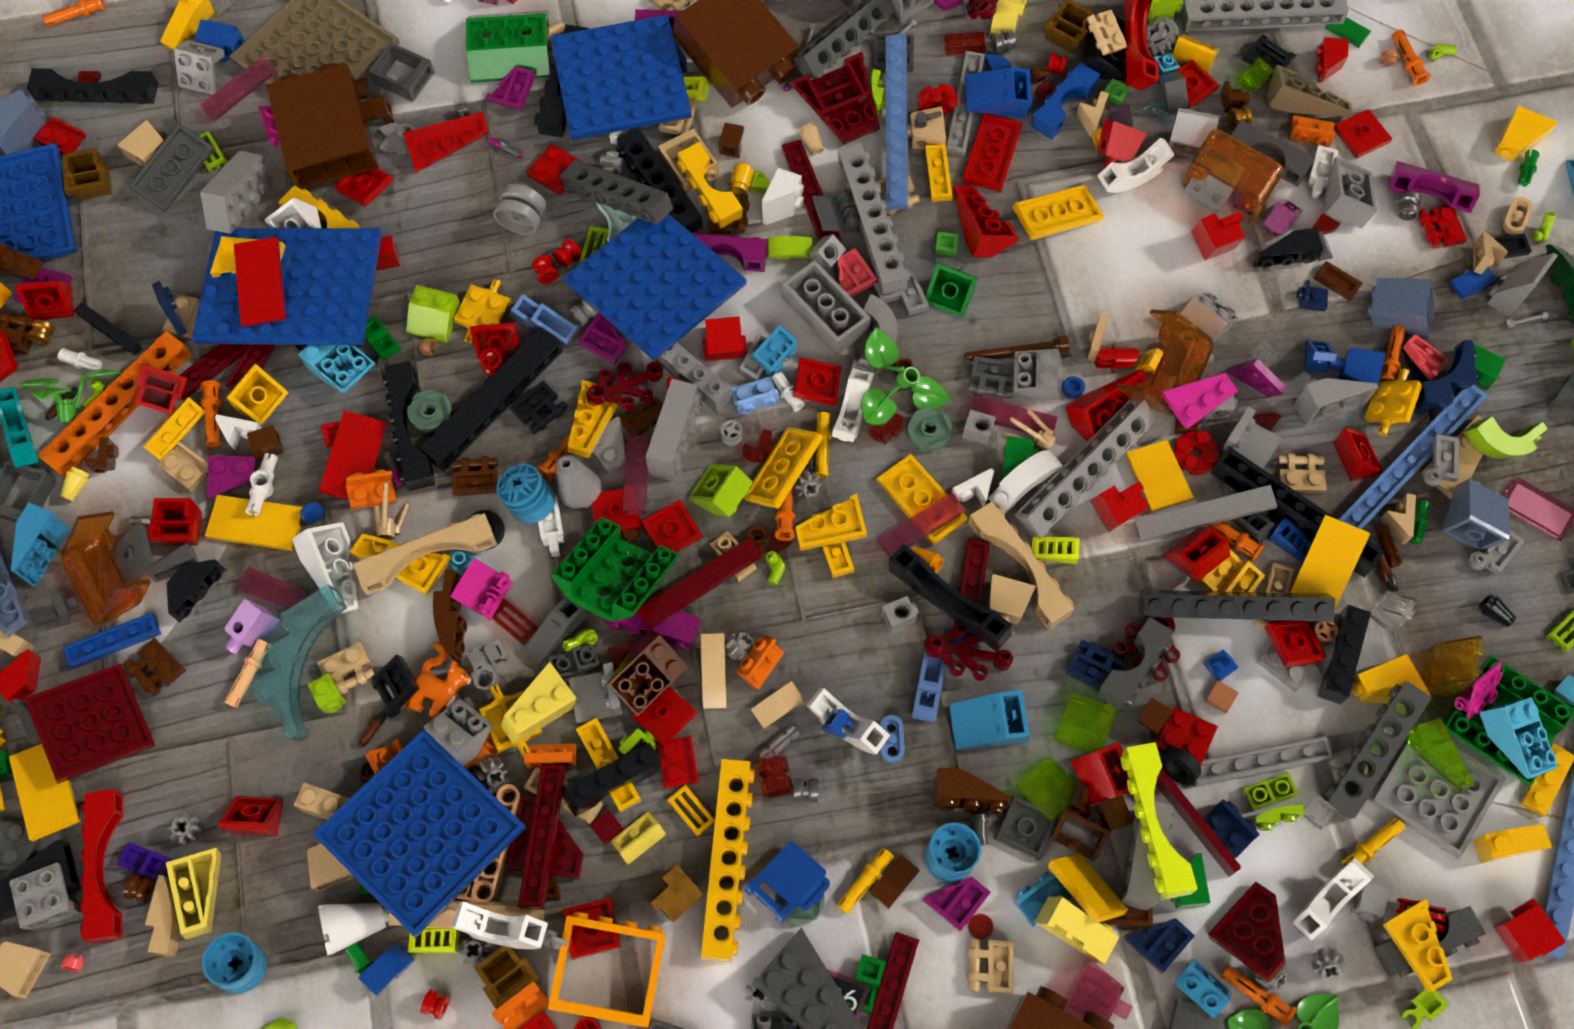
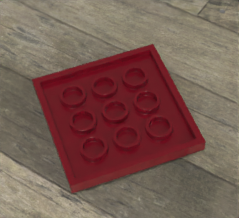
M121 663L24 698L57 784L155 746Z

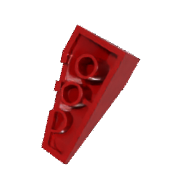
M953 186L952 189L965 242L973 257L992 258L1018 242L1019 238L1012 225L1008 221L1003 222L998 217L1000 213L996 209H990L986 205L987 200L973 186Z
M1140 369L1086 393L1066 405L1071 426L1086 442L1130 398L1142 399L1149 390L1144 370Z

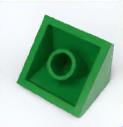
M938 262L925 298L929 305L963 318L975 294L978 277Z

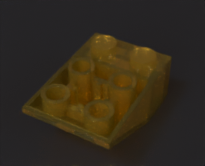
M1478 635L1438 642L1427 650L1422 681L1431 696L1448 701L1478 680L1480 675L1478 661L1484 651V646L1481 645L1482 636Z

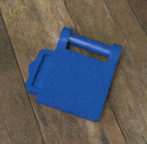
M790 841L764 870L749 882L744 891L750 896L753 894L776 915L775 919L779 923H783L797 906L804 911H808L814 904L821 902L824 893L829 889L830 881L825 877L826 870L797 844ZM763 882L788 903L784 908L759 887Z

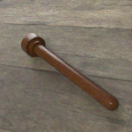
M1062 335L1049 342L967 352L964 358L967 361L974 360L975 356L994 358L1015 355V351L1059 349L1060 353H1065L1069 351L1067 335Z

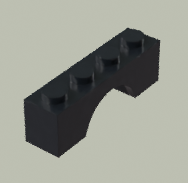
M1348 604L1339 613L1337 621L1339 633L1336 637L1330 663L1323 674L1317 697L1337 704L1343 703L1349 697L1371 612Z
M648 743L567 785L563 798L574 817L595 807L603 798L616 789L629 783L638 784L657 774L662 762L651 744Z

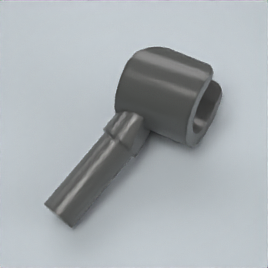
M467 103L457 105L459 118L470 115Z
M941 111L926 115L924 112H918L914 120L916 128H924L927 126V120L941 117Z

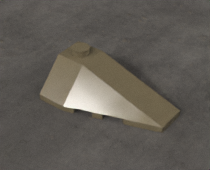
M1276 65L1267 91L1268 104L1272 109L1276 111L1282 110L1287 113L1352 117L1354 114L1350 102L1330 91L1324 93L1317 87L1316 83L1311 81L1308 84L1299 79L1301 75L1295 71Z

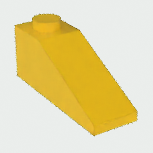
M180 0L160 40L161 44L174 51V48L189 40L198 30L200 20H208L215 13L210 1Z
M1544 824L1501 830L1484 834L1473 840L1482 864L1553 848Z

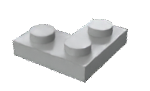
M914 271L909 272L910 280H907V289L883 295L879 282L874 283V290L878 298L885 303L901 299L908 316L929 310V304Z

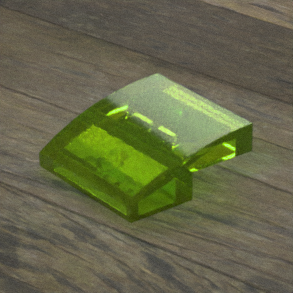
M1071 692L1055 741L1088 753L1104 747L1117 709Z
M1049 756L1019 782L1016 787L1051 822L1069 806L1077 784Z

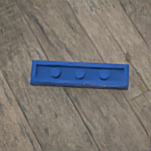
M151 612L63 646L68 668L72 670L162 634L156 614Z

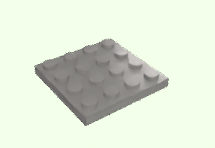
M1419 723L1415 726L1371 802L1458 859L1463 855L1506 778Z

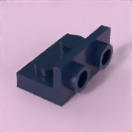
M1222 799L1203 819L1233 857L1237 858L1260 834L1255 824L1248 819H1244L1238 813L1239 811L1233 803Z

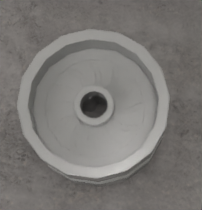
M508 184L504 186L499 198L500 201H498L493 212L494 219L498 224L511 232L521 235L534 234L547 206L545 199L538 192L524 185Z

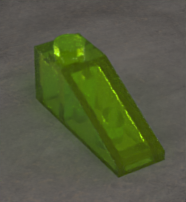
M1441 718L1420 724L1411 729L1407 736L1408 743L1422 760L1460 792L1475 786Z

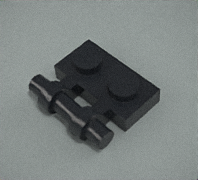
M543 380L511 405L510 410L524 425L532 420L534 424L529 427V430L535 435L540 430H545L548 427L547 424L553 419L561 417L563 415L562 412L568 406L563 401L557 406L553 403L558 399V395ZM548 408L549 412L541 418L538 414Z

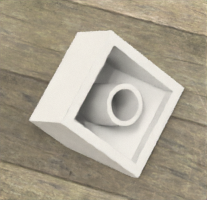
M781 168L777 169L762 199L763 224L768 225L791 217L795 214L797 208H801L804 197H802L804 185H802L801 175Z

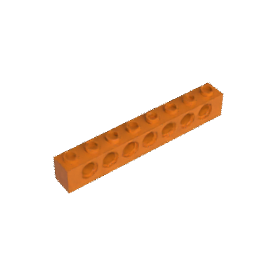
M166 331L146 351L142 352L137 360L125 368L123 373L114 382H111L98 397L94 398L91 404L79 413L66 428L62 429L57 437L44 446L37 456L65 479L66 472L70 471L71 467L77 468L99 446V438L108 437L140 406L132 403V399L137 385L134 384L141 364L174 373L192 354L182 342Z

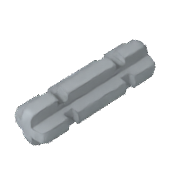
M790 725L784 734L781 733L772 740L767 748L764 747L759 751V758L764 763H768L773 758V755H777L786 748L791 740L794 741L799 737V731L796 727Z

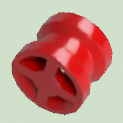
M1052 52L1047 72H1057L1058 75L1062 76L1068 56H1058Z
M430 989L424 997L420 1013L425 1015L430 1013L435 1019L441 1020L449 1006L450 996L446 994L439 995L436 990Z

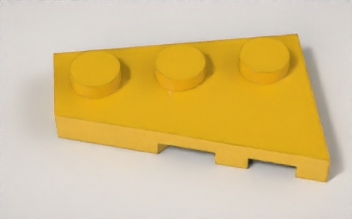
M857 493L841 504L838 503L832 506V509L821 515L818 514L795 527L800 551L867 537Z

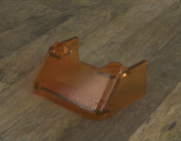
M1213 129L1189 165L1182 185L1185 187L1191 178L1205 180L1208 175H1211L1244 195L1243 204L1245 208L1255 213L1250 222V225L1254 226L1270 204L1285 171L1278 162L1219 129Z
M1151 309L1150 314L1162 323L1159 331V340L1166 349L1150 384L1146 382H1140L1136 386L1118 384L1117 389L1130 398L1144 399L1148 406L1154 410L1170 416H1176L1160 393L1200 381L1213 351V341L1211 337L1178 311Z
M113 511L77 516L61 552L62 565L91 623L95 626L106 624L140 605L151 584L149 579L124 584L122 575L110 554L116 543L114 535L108 529L115 515Z

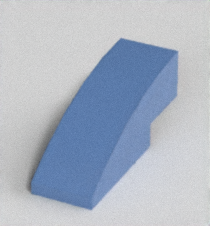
M523 294L509 314L511 318L533 331H537L540 327L544 328L564 345L568 343L578 328L544 304L538 305Z
M925 651L912 718L935 723L946 664L940 657H930Z

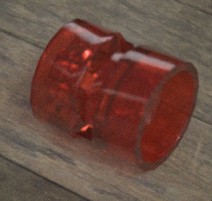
M786 756L768 757L757 762L759 777L764 779L761 782L763 797H778L793 792L791 777L787 775L790 770Z

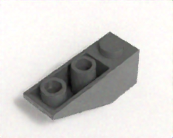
M565 597L552 609L523 651L540 666L589 617L587 610L570 602Z

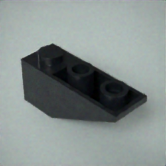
M1316 228L1294 230L1260 252L1253 263V267L1267 268L1272 265L1282 264L1287 266L1293 263H1311L1315 261L1322 250Z

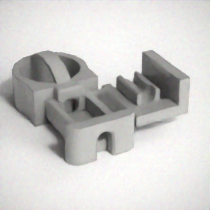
M499 639L483 648L480 645H476L473 647L472 652L467 650L462 654V657L469 661L474 671L471 673L474 685L484 693L491 692L489 690L491 686L495 688L496 684L499 685V676L491 664L494 665L499 658L502 660L505 658L507 661L510 660L503 643ZM497 646H499V648H500V650H501V652H502V655H500V653H499V651H498V649H497ZM487 673L493 674V681H491ZM482 676L488 684L486 687H481L479 684Z

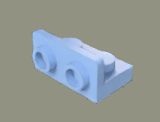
M771 376L731 388L732 400L738 415L750 414L762 407L769 408L779 402V392L775 389Z

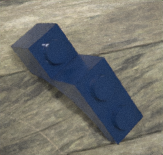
M1463 340L1454 347L1453 363L1445 377L1422 383L1417 399V409L1443 410L1453 403V389H1468L1477 383L1478 370L1475 368L1476 350L1473 348V340Z

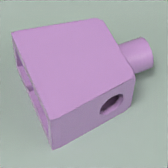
M244 599L225 626V631L232 637L224 647L234 654H237L243 645L253 648L256 640H262L280 619L263 606Z

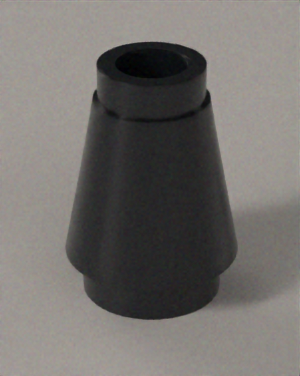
M1490 594L1479 605L1482 614L1506 627L1512 625L1516 620V616L1513 615L1498 596L1495 597Z

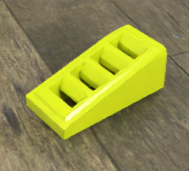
M683 77L689 100L698 99V101H706L709 91V83L706 77Z
M1032 537V554L1041 561L1076 564L1079 559L1080 538ZM1039 544H1043V554L1039 553ZM1049 545H1053L1052 554H1048ZM1058 546H1062V554H1058ZM1067 547H1071V554H1067Z
M426 927L421 932L420 947H416V938L411 934L409 935L408 953H459L460 930ZM427 933H431L430 946L426 947ZM436 933H440L439 946H435ZM445 933H449V945H448V946H444V945H445Z

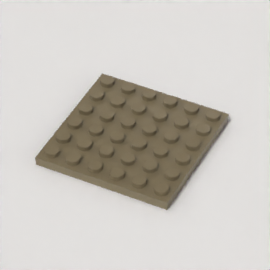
M290 0L235 50L229 58L231 62L264 85L278 82V79L286 74H298L301 76L316 72L322 65L328 63H337L339 65L347 63L357 81L369 73L370 66L375 63L382 50L390 42L396 45L400 42L396 36L342 0Z

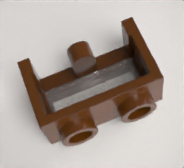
M1065 808L1049 839L1078 854L1080 853L1085 858L1094 862L1098 858L1110 831L1105 829L1104 824L1096 820L1089 821L1083 818L1081 812L1072 808L1070 810Z

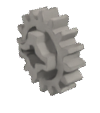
M1158 16L1156 21L1149 19V24H1146L1147 46L1150 54L1153 53L1154 57L1157 56L1158 52H1161L1163 55L1165 49L1171 50L1170 45L1176 44V38L1179 37V29L1173 19L1168 20V17L1165 16L1161 20L1160 16Z

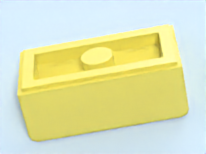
M648 811L610 842L624 861L630 864L663 838L666 833Z

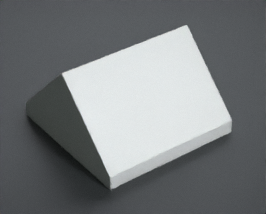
M292 198L264 219L270 228H321L317 207L296 198Z

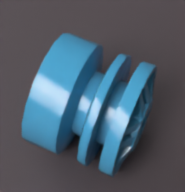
M531 464L513 466L500 477L497 483L496 493L499 499L521 523L532 524L541 521L550 514L556 503V495L553 489L544 480L538 469Z
M957 822L946 823L935 831L925 847V866L929 873L939 881L946 883L959 882L966 878L978 863L982 851L980 840L976 833L967 825ZM949 851L953 852L952 860L947 858Z
M228 932L217 936L209 943L203 953L202 968L209 981L222 990L231 994H243L253 990L261 983L266 974L267 959L264 951L250 938L240 933Z

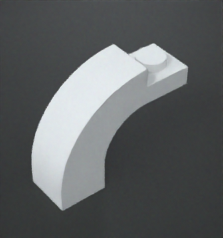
M1160 138L1138 158L1121 164L1111 162L1097 176L1107 192H1125L1143 185L1163 171L1162 166L1174 156V153L1165 139Z
M855 368L852 369L832 437H836L841 441L854 442V439L857 438L863 420L861 399L871 389L874 373Z
M1049 450L1036 453L1011 471L999 483L1000 486L988 499L996 507L999 506L1004 514H1006L1028 491L1042 482L1049 481L1063 465Z
M819 688L806 706L820 718L819 721L823 725L834 709L845 710L850 715L847 720L851 721L854 726L853 728H848L846 725L842 726V732L847 735L846 738L842 739L865 752L877 754L890 737L874 720L864 719L854 714L825 688Z
M1354 858L1343 869L1336 872L1297 914L1292 923L1312 941L1328 927L1339 910L1373 879L1374 875Z
M460 902L451 928L468 933L470 937L501 946L518 949L541 948L548 923L528 915H501L466 902Z

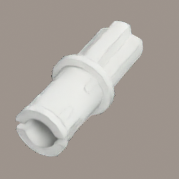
M62 348L58 353L59 361L72 364L77 369L84 368L91 371L102 369V362L100 360L88 357L83 352L77 353Z
M782 372L775 373L771 379L781 392L780 396L786 399L794 412L801 410L805 403L801 398L793 397L794 385L789 383Z

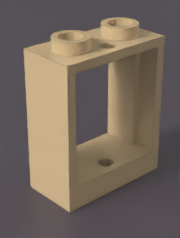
M694 128L658 146L659 157L685 193L692 191L687 182L688 178H683L671 161L678 157V152L700 142L710 157V168L704 176L706 182L713 181L719 176L717 161Z

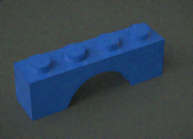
M1081 62L1076 68H1071L1065 81H1060L1053 95L1049 94L1044 101V105L1035 110L1032 116L1034 119L1032 128L1052 140L1064 126L1066 113L1061 105L1070 99L1086 100L1097 88L1101 74Z

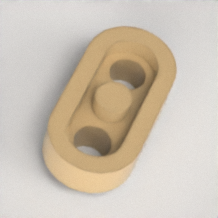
M1518 197L1511 202L1502 224L1506 233L1516 235L1524 231L1533 209L1530 200Z

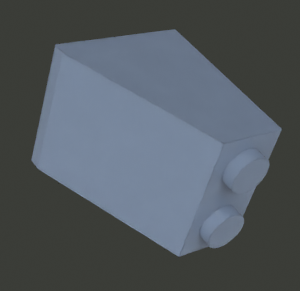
M21 89L0 100V147L6 155L29 150L36 142L33 137L45 124L43 119L46 116L39 107L34 108L37 106V103L30 94L26 96Z
M1377 278L1376 286H1373L1371 290L1373 302L1368 305L1367 312L1368 317H1371L1372 325L1391 330L1393 326L1399 325L1405 327V334L1414 336L1416 334L1422 339H1429L1435 308L1432 279Z
M1468 479L1456 485L1441 531L1478 551H1483L1505 542L1510 537L1509 499L1501 496L1497 491L1486 488L1476 480Z

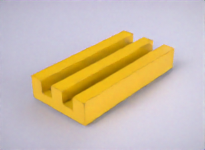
M686 785L667 799V802L697 838L704 831H707L711 825L715 824L713 816ZM684 792L708 819L706 823L682 797ZM676 799H678L682 803V805L687 809V811L698 822V824L701 826L699 829L696 828V826L691 822V820L675 803Z

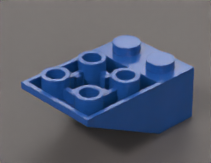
M1008 67L969 74L964 77L966 111L1024 118L1032 105L1030 69Z

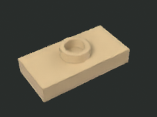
M1100 313L1096 328L1090 331L1088 341L1092 343L1087 360L1095 361L1098 356L1109 317L1107 314Z

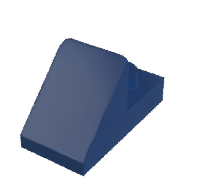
M1306 339L1305 369L1308 371L1327 372L1329 362L1336 361L1337 353L1328 342Z

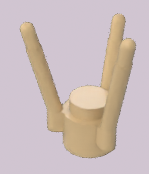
M1030 409L1027 410V413L1044 432L1040 430L1036 433L1015 418H1010L1012 423L1035 437L1034 442L1036 443L1033 444V448H1037L1039 452L1041 450H1049L1055 442L1056 437L1052 435L1054 431L1049 429ZM1005 433V436H1006V437H1007V436L1018 437V436L1012 435V434H1010V433Z
M387 482L384 483L381 520L379 506H374L375 533L379 538L392 540L395 539V534H400L401 525L407 513L409 503H405L397 524L394 523L393 519L387 518Z

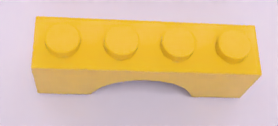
M698 142L678 152L677 167L682 174H686L687 182L692 190L695 189L698 193L701 205L703 207L706 206L709 210L712 222L714 224L717 223L721 229L742 218L743 208L733 192L717 191L706 182L704 176L710 168V157L701 143Z
M295 185L278 202L279 206L282 207L292 198H296L317 207L319 220L326 222L327 228H360L354 220H347L340 211L330 209L322 199H315L308 190L304 188L301 190Z

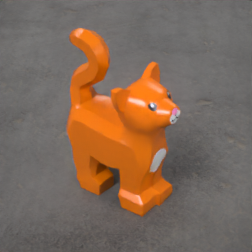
M441 643L433 644V648L439 652V655L427 659L423 663L420 673L415 678L420 689L403 705L409 710L421 713L424 708L422 703L427 698L433 701L429 710V716L432 718L437 717L455 701L458 690L471 682V677L462 667L457 666V662L454 660L451 662L446 681L440 680L430 673L431 667L441 665L447 659L448 654Z

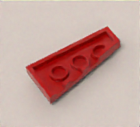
M483 112L403 132L415 173L489 134Z

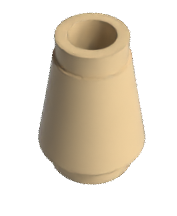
M813 123L802 126L799 129V137L813 155L823 152L824 148L818 127L814 126Z

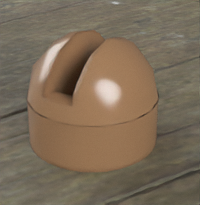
M423 339L419 343L421 353L426 356H434L437 351L436 340Z

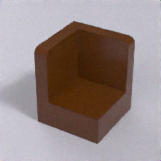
M1224 82L1220 94L1225 113L1231 108L1239 109L1243 105H1248L1250 100L1248 92H1242L1241 89H1231L1230 82Z
M384 95L362 102L367 121L382 117L386 124L395 122L391 105Z
M724 123L719 140V152L721 155L740 158L744 126Z
M273 425L247 433L251 452L258 461L263 460L265 453H269V458L271 454L277 456L284 453L280 435Z
M1151 697L1137 721L1153 731L1150 737L1155 738L1172 712V709Z
M1123 795L1100 802L1095 807L1101 823L1105 825L1106 830L1110 831L1109 833L1133 823Z

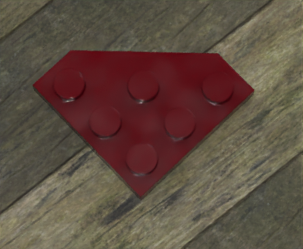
M520 796L516 817L525 825L526 829L511 843L507 870L519 872L524 870L536 798ZM558 820L550 876L580 880L584 854Z
M1255 881L1208 933V936L1217 945L1268 982H1271L1286 965L1278 902L1274 893Z

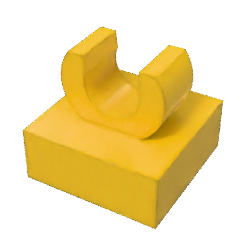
M1159 348L1143 352L1135 369L1137 371L1143 369L1145 373L1149 372L1152 376L1160 375L1161 372L1156 367L1165 365L1164 360L1161 359L1164 353Z

